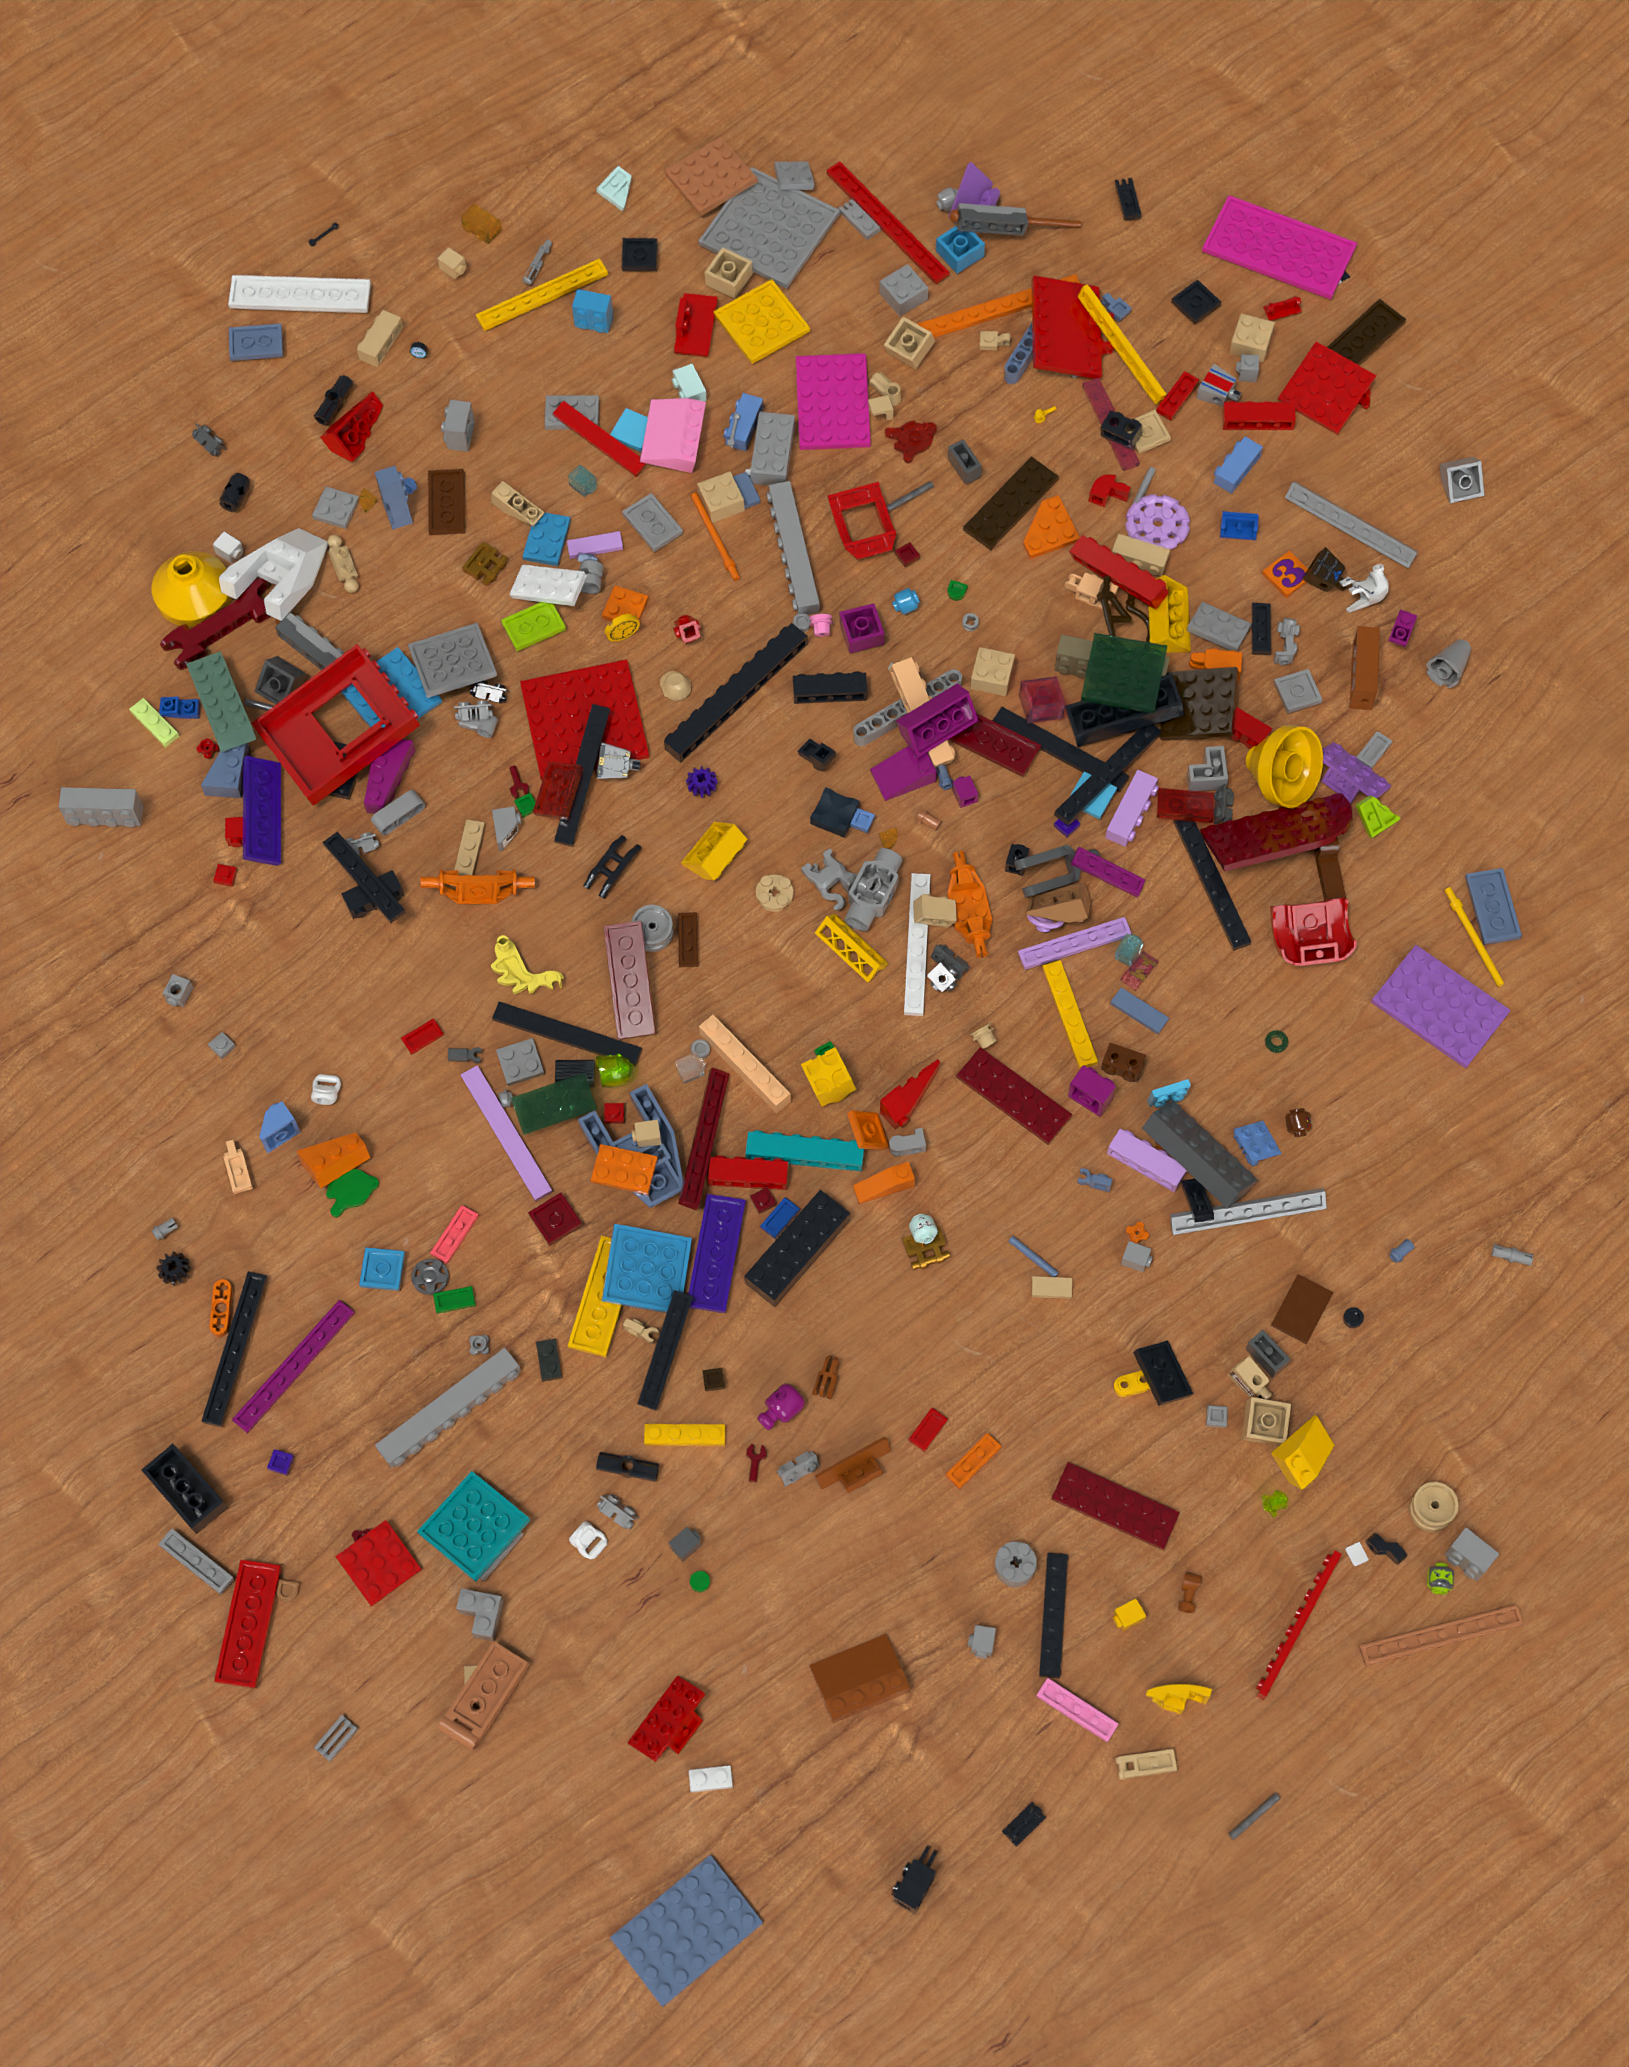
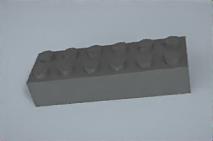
M1173 1100L1153 1112L1142 1127L1150 1137L1226 1208L1244 1197L1258 1180L1239 1163L1237 1158L1225 1150L1223 1145L1210 1136L1208 1131L1204 1130L1194 1118L1190 1117Z

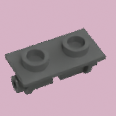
M195 423L198 429L192 432L193 438L202 446L206 443L204 448L212 456H218L221 448L227 450L223 445L224 441L216 435L213 436L211 434L212 430L209 427Z
M1227 784L1216 790L1214 794V825L1219 821L1224 823L1232 820L1233 809L1227 806H1233L1234 793L1232 789L1227 788Z
M936 945L931 958L938 964L944 962L947 967L952 966L958 973L956 977L960 980L963 972L966 973L970 968L968 962L959 956L954 958L955 953L946 945Z

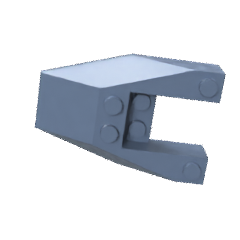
M645 1084L630 1092L631 1102L643 1122L658 1120L661 1145L638 1148L637 1141L633 1142L632 1133L613 1142L596 1111L579 1118L578 1123L596 1155H598L600 1144L658 1157L649 1194L632 1192L649 1208H652L680 1193L683 1177L674 1130L648 1085Z

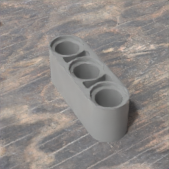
M410 790L375 813L371 818V822L382 835H387L420 813L426 804L414 790Z

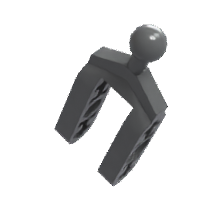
M1069 845L1014 861L1016 870H1020L1064 856L1069 873L1022 888L1024 897L1079 881L1081 869L1070 864L1075 851ZM1096 849L1088 850L1100 857V853Z

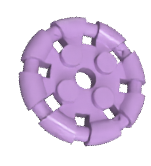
M1147 495L1140 498L1139 502L1133 503L1126 514L1127 522L1125 525L1127 533L1131 538L1172 550L1177 547L1178 543H1182L1189 533L1190 527L1188 524L1190 523V518L1184 506L1181 507L1179 505V501L1170 496ZM1155 503L1162 504V507H1155ZM1159 521L1162 523V526L1156 527L1153 525V522Z

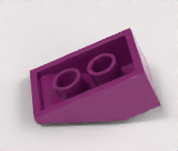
M909 746L870 769L884 801L936 782L937 772L928 753L917 758Z

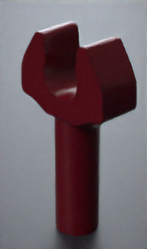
M511 766L509 769L514 785L510 787V793L512 797L518 799L517 791L523 790L524 795L529 793L527 783H521L517 767Z
M751 1444L746 1451V1457L751 1460L749 1482L756 1483L759 1462L765 1460L767 1454L762 1445L760 1454L754 1455V1446Z

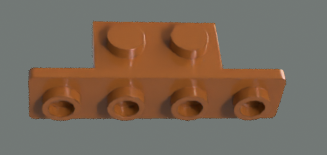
M883 1437L876 1440L867 1447L858 1450L856 1453L816 1474L815 1477L820 1489L840 1481L846 1492L850 1493L882 1475L883 1472L875 1460L891 1451L887 1438Z

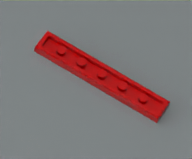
M564 400L552 413L556 419L635 477L647 465V463L640 462V456Z

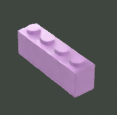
M1140 770L1136 771L1107 828L1106 839L1125 847L1128 841H1133L1136 834L1134 830L1136 826L1140 827L1144 818L1142 814L1144 811H1148L1151 805L1149 800L1151 796L1155 797L1159 786H1157L1158 778Z
M1119 1129L1108 1147L1107 1154L1175 1193L1187 1170L1176 1160L1169 1157L1165 1151L1151 1147L1152 1145L1149 1142L1139 1140L1128 1130Z

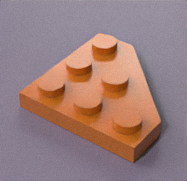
M1059 495L1041 502L1027 532L1023 546L1030 559L1075 544L1080 538Z

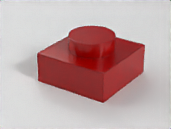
M218 864L213 879L214 884L233 887L237 868Z
M604 1103L605 1124H624V1103Z

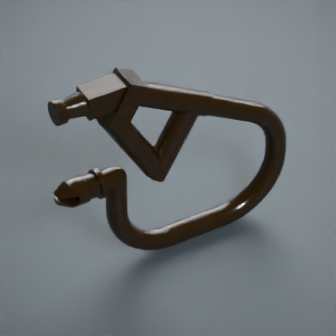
M1104 576V581L1100 585L1096 596L1097 600L1101 601L1111 645L1120 647L1117 643L1113 623H1131L1132 617L1127 613L1129 611L1141 618L1147 627V638L1143 652L1149 653V617L1144 612L1133 607L1136 598L1128 594L1125 610L1115 594L1109 591L1111 577ZM1108 601L1112 603L1121 616H1111Z

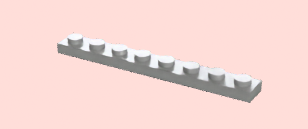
M1296 481L1292 483L1285 496L1291 502L1407 568L1411 566L1419 552Z
M1324 1188L1234 1203L1228 1208L1224 1205L1212 1207L1214 1220L1195 1223L1191 1211L1170 1214L1171 1232L1173 1235L1327 1209L1326 1193Z

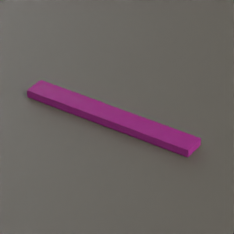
M338 1300L233 1417L232 1421L248 1434L355 1314L354 1311Z

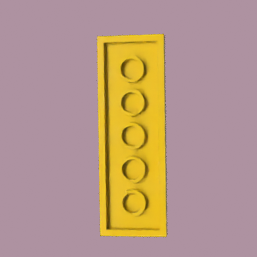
M601 1236L567 1346L570 1349L606 1358L622 1305L601 1301L611 1238Z

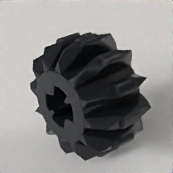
M173 1251L170 1257L165 1253L166 1259H159L161 1265L156 1267L157 1271H159V1278L163 1279L165 1284L171 1282L175 1286L176 1281L183 1284L182 1278H189L187 1272L191 1271V1267L188 1265L190 1261L188 1258H184L182 1253L177 1255Z

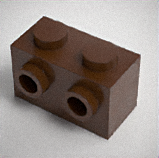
M1109 1043L1101 1070H1104L1108 1075L1121 1076L1129 1082H1138L1146 1055Z

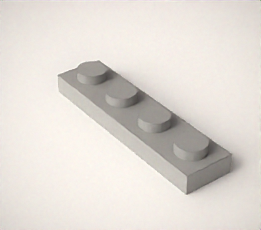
M173 1529L158 1544L220 1595L234 1580L230 1574Z

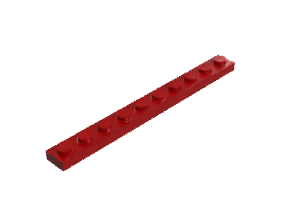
M841 161L827 169V175L879 225L880 229L935 284L949 276L947 268Z

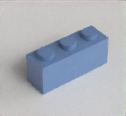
M743 393L735 406V413L740 414V419L737 421L734 435L735 444L732 448L746 451L757 426L759 412L763 411V398ZM734 413L731 414L729 428L726 427L723 437L726 438V446H728L727 441L731 437Z
M1246 436L1241 442L1238 441L1233 448L1234 451L1231 454L1228 453L1225 457L1223 465L1216 468L1214 484L1232 494L1261 457L1263 447Z

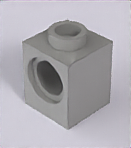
M172 974L162 994L169 1005L184 1007L193 990V986L190 980ZM176 990H181L179 994H173Z

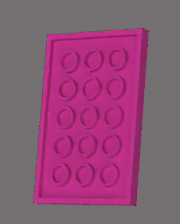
M866 353L796 356L800 450L870 447Z

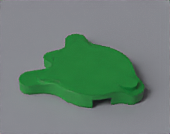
M352 1169L329 1183L326 1197L328 1199H336L330 1210L331 1215L334 1218H338L345 1210L365 1204L370 1194L379 1187L378 1179L367 1175L361 1170Z

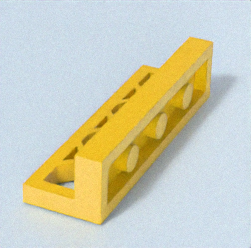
M836 914L826 916L815 932L821 940L866 982H871L879 970L885 969L889 964ZM826 925L831 929L832 937H827L822 933ZM837 939L844 941L845 949L837 947ZM850 951H855L858 954V962L851 960ZM863 964H869L873 968L869 975L864 972Z

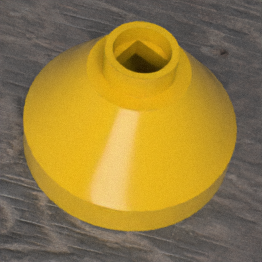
M184 552L169 558L158 568L152 581V596L158 611L169 622L178 626L186 624L189 627H194L230 605L232 597L221 592L219 577L227 568L219 559L204 552Z
M1284 725L1248 751L1246 767L1251 771L1267 801L1287 808L1298 807L1311 797L1319 783L1323 767L1322 746L1318 736L1311 729L1297 725Z

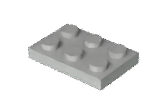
M599 395L546 396L545 430H571L552 414L563 400L598 425Z
M652 493L622 511L625 519L653 552L683 534L681 527Z
M1202 602L1186 631L1228 650L1237 651L1252 624Z

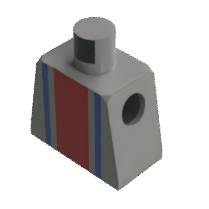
M1213 364L1199 386L1196 398L1223 406L1224 402H1227L1228 399L1238 402L1242 392L1235 390V377Z

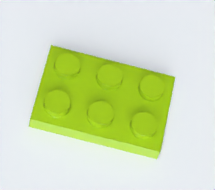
M540 602L501 619V623L516 652L566 630L553 603Z

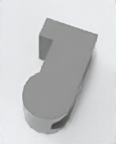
M915 1129L914 1135L904 1137L900 1135L893 1136L889 1141L890 1153L893 1156H905L926 1152L923 1129Z

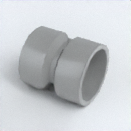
M585 560L581 563L580 571L585 572L587 575L581 592L587 594L600 592L601 578L603 577L604 566L594 560Z

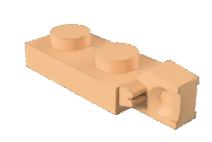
M234 1140L227 1141L228 1152L224 1153V1161L233 1193L237 1194L253 1189L242 1149L236 1148Z

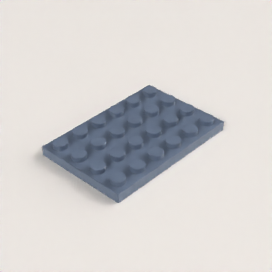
M709 1855L612 1935L610 1939L660 2005L664 2007L758 1929L763 1922L712 1856Z

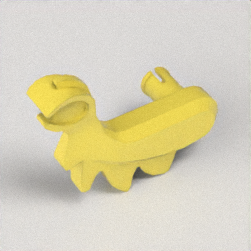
M501 935L498 937L497 944L495 945L497 960L491 964V969L495 973L503 975L497 979L498 984L505 986L516 985L512 989L515 995L527 988L529 994H532L540 986H546L553 990L552 983L555 981L559 982L560 989L562 988L561 979L564 978L560 972L546 971L541 974L528 972L515 944L507 936Z

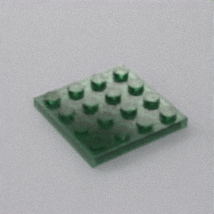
M1094 633L1081 701L1154 713L1168 646Z

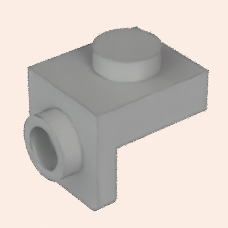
M1293 635L1285 636L1284 652H1275L1274 664H1292L1294 653L1297 652V643L1293 642Z

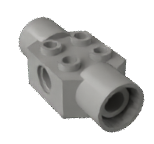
M880 848L874 861H864L849 891V903L851 906L844 921L850 927L863 932L868 931L874 917H882L899 884L897 872L903 859L896 852Z

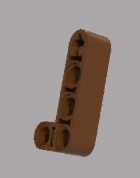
M1335 837L1336 841L1314 849L1324 901L1333 898H1346L1338 861L1339 841L1337 837Z

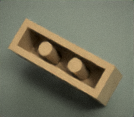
M383 310L375 318L373 326L367 330L364 340L357 346L359 360L375 367L380 365L403 329L401 317Z
M1118 534L1112 553L1122 555L1125 561L1135 563L1140 570H1147L1152 575L1162 576L1169 559L1170 549Z

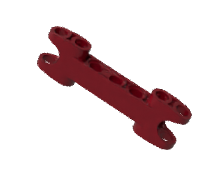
M262 578L253 581L237 598L238 600L191 629L188 625L184 624L166 635L160 643L164 651L183 650L174 661L177 669L188 668L187 663L206 657L208 651L205 648L253 619L256 623H262L272 617L266 614L264 599L260 598L268 589L269 583Z

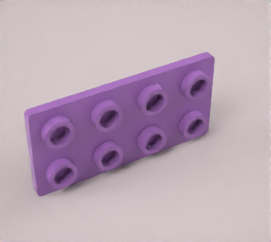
M972 162L968 163L951 211L957 209L959 203L996 205L1000 191L997 188L991 189L993 182Z
M1332 742L1322 750L1323 763L1330 767L1322 782L1336 793H1343L1349 803L1355 800L1360 791L1367 796H1374L1377 799L1391 788V784L1385 778L1380 777L1370 767L1359 762L1357 757L1349 754L1341 745Z

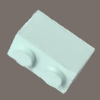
M693 364L673 370V378L671 380L674 388L679 390V398L707 401L706 390Z

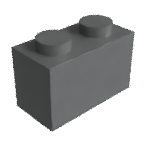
M964 439L948 446L947 458L965 485L981 477V464Z
M1264 1330L1252 1338L1245 1348L1272 1378L1287 1367L1290 1358Z

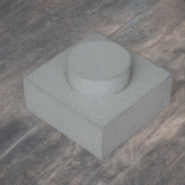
M223 1032L208 1044L209 1048L221 1059L236 1047Z

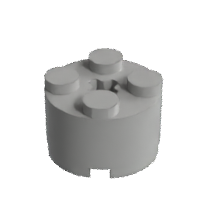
M1007 1543L998 1550L996 1555L995 1574L1001 1582L1009 1587H1022L1032 1579L1035 1573L1036 1556L1026 1543ZM1013 1561H1016V1563L1019 1564L1018 1568H1015V1566L1012 1565Z

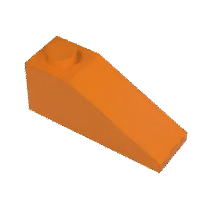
M908 1161L885 1169L853 1185V1189L858 1203L861 1204L915 1186V1178Z

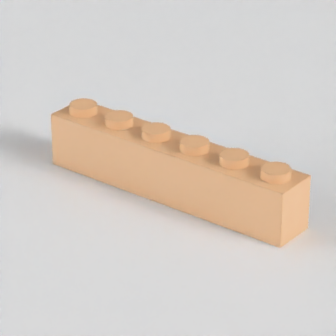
M912 657L891 665L889 672L907 713L932 699L925 690L927 689L926 683L923 678H920L918 673L920 672L919 666L913 661ZM947 740L927 752L935 769L940 765L952 763L955 756V751L952 746H949Z
M711 1015L699 1026L700 1036L709 1043L776 1114L791 1102V1093L714 1015Z

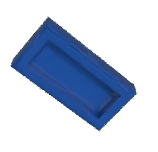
M785 1197L760 1225V1228L776 1240L800 1212V1208Z

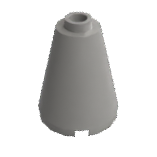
M1462 639L1456 640L1432 657L1426 664V667L1428 666L1427 674L1430 679L1439 686L1447 685V688L1456 686L1461 679L1471 653L1470 644Z

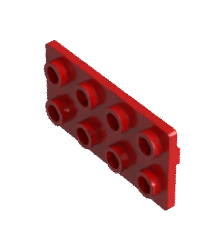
M684 293L683 297H680L675 324L676 340L674 353L709 356L715 320L714 311L718 301L717 296Z
M676 1676L629 1739L628 1744L654 1762L659 1759L667 1746L673 1752L679 1754L703 1722L694 1710L704 1698L705 1693L681 1677Z

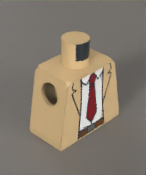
M1250 1356L1240 1361L1226 1374L1249 1398L1256 1394L1260 1399L1267 1400L1272 1395L1265 1387L1269 1379Z

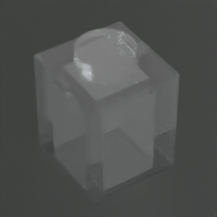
M696 1052L675 1061L676 1069L683 1084L705 1076V1062L702 1057H698Z

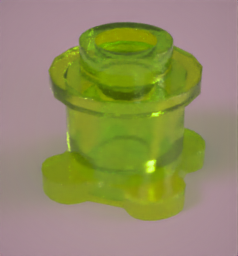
M1276 1490L1269 1497L1265 1494L1261 1496L1264 1510L1270 1513L1273 1518L1277 1516L1276 1511L1287 1508L1288 1499L1283 1492Z

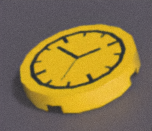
M624 614L613 619V624L610 626L608 624L604 632L609 641H621L634 634L638 630L640 622L636 615Z

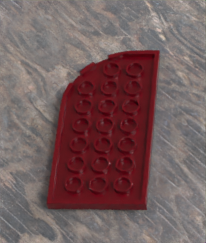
M1335 793L1331 796L1303 802L1298 807H1280L1276 810L1244 816L1241 819L1209 825L1201 828L1200 831L1204 841L1224 872L1328 845L1336 841L1335 837L1340 834L1344 835L1349 830L1353 814L1351 804L1344 794Z

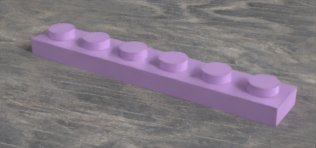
M1125 917L1019 950L1018 956L1023 969L1027 970L1130 937L1131 931Z

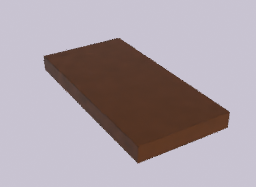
M464 469L428 470L429 535L465 534Z

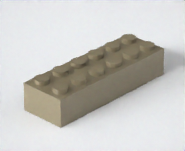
M1061 634L1054 671L1064 675L1071 674L1079 678L1094 679L1097 682H1108L1115 686L1129 687L1165 676L1170 657Z

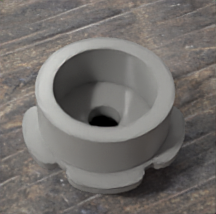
M504 1089L503 1092L498 1093L502 1107L508 1106L509 1108L510 1104L513 1103L512 1094Z

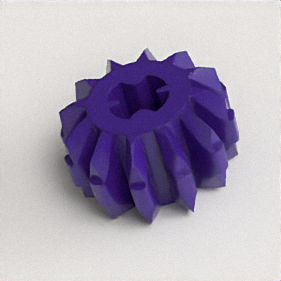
M702 765L700 770L694 767L693 773L689 772L686 780L688 791L693 792L694 796L700 794L701 798L704 797V794L710 797L711 791L715 792L716 785L718 784L716 773L711 772L709 767L704 770Z

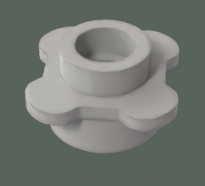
M471 1336L469 1339L471 1344L470 1354L482 1353L486 1355L489 1352L487 1347L488 1336Z

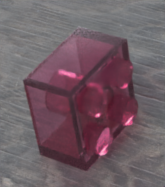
M1057 676L1021 681L1019 698L1027 723L1063 719L1066 704Z

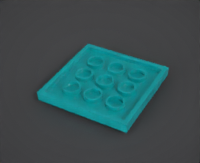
M471 1471L418 1529L417 1533L476 1582L531 1520Z

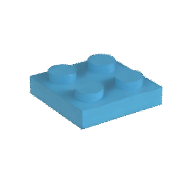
M365 1247L359 1286L362 1288L399 1291L405 1252Z

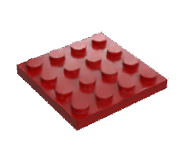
M1316 341L1277 398V401L1295 402L1296 412L1338 435L1376 379V375Z

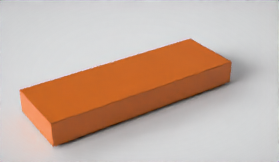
M987 1432L945 1476L960 1490L1002 1446Z

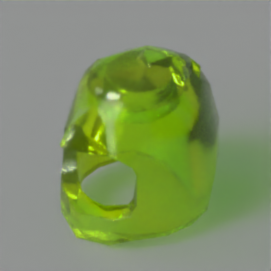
M621 1054L596 1056L595 1062L600 1071L602 1087H619L626 1084L632 1077L633 1064Z

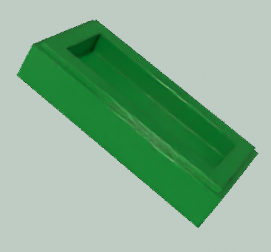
M472 1286L433 1293L437 1314L476 1306Z

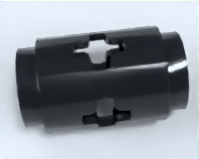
M242 473L232 475L220 496V506L229 512H235L239 509L250 488V479Z

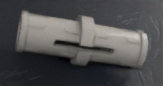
M1497 1244L1493 1245L1491 1251L1493 1252L1491 1253L1493 1257L1506 1259L1510 1263L1518 1262L1531 1266L1532 1257L1534 1256L1532 1253L1519 1251L1515 1247L1508 1248Z

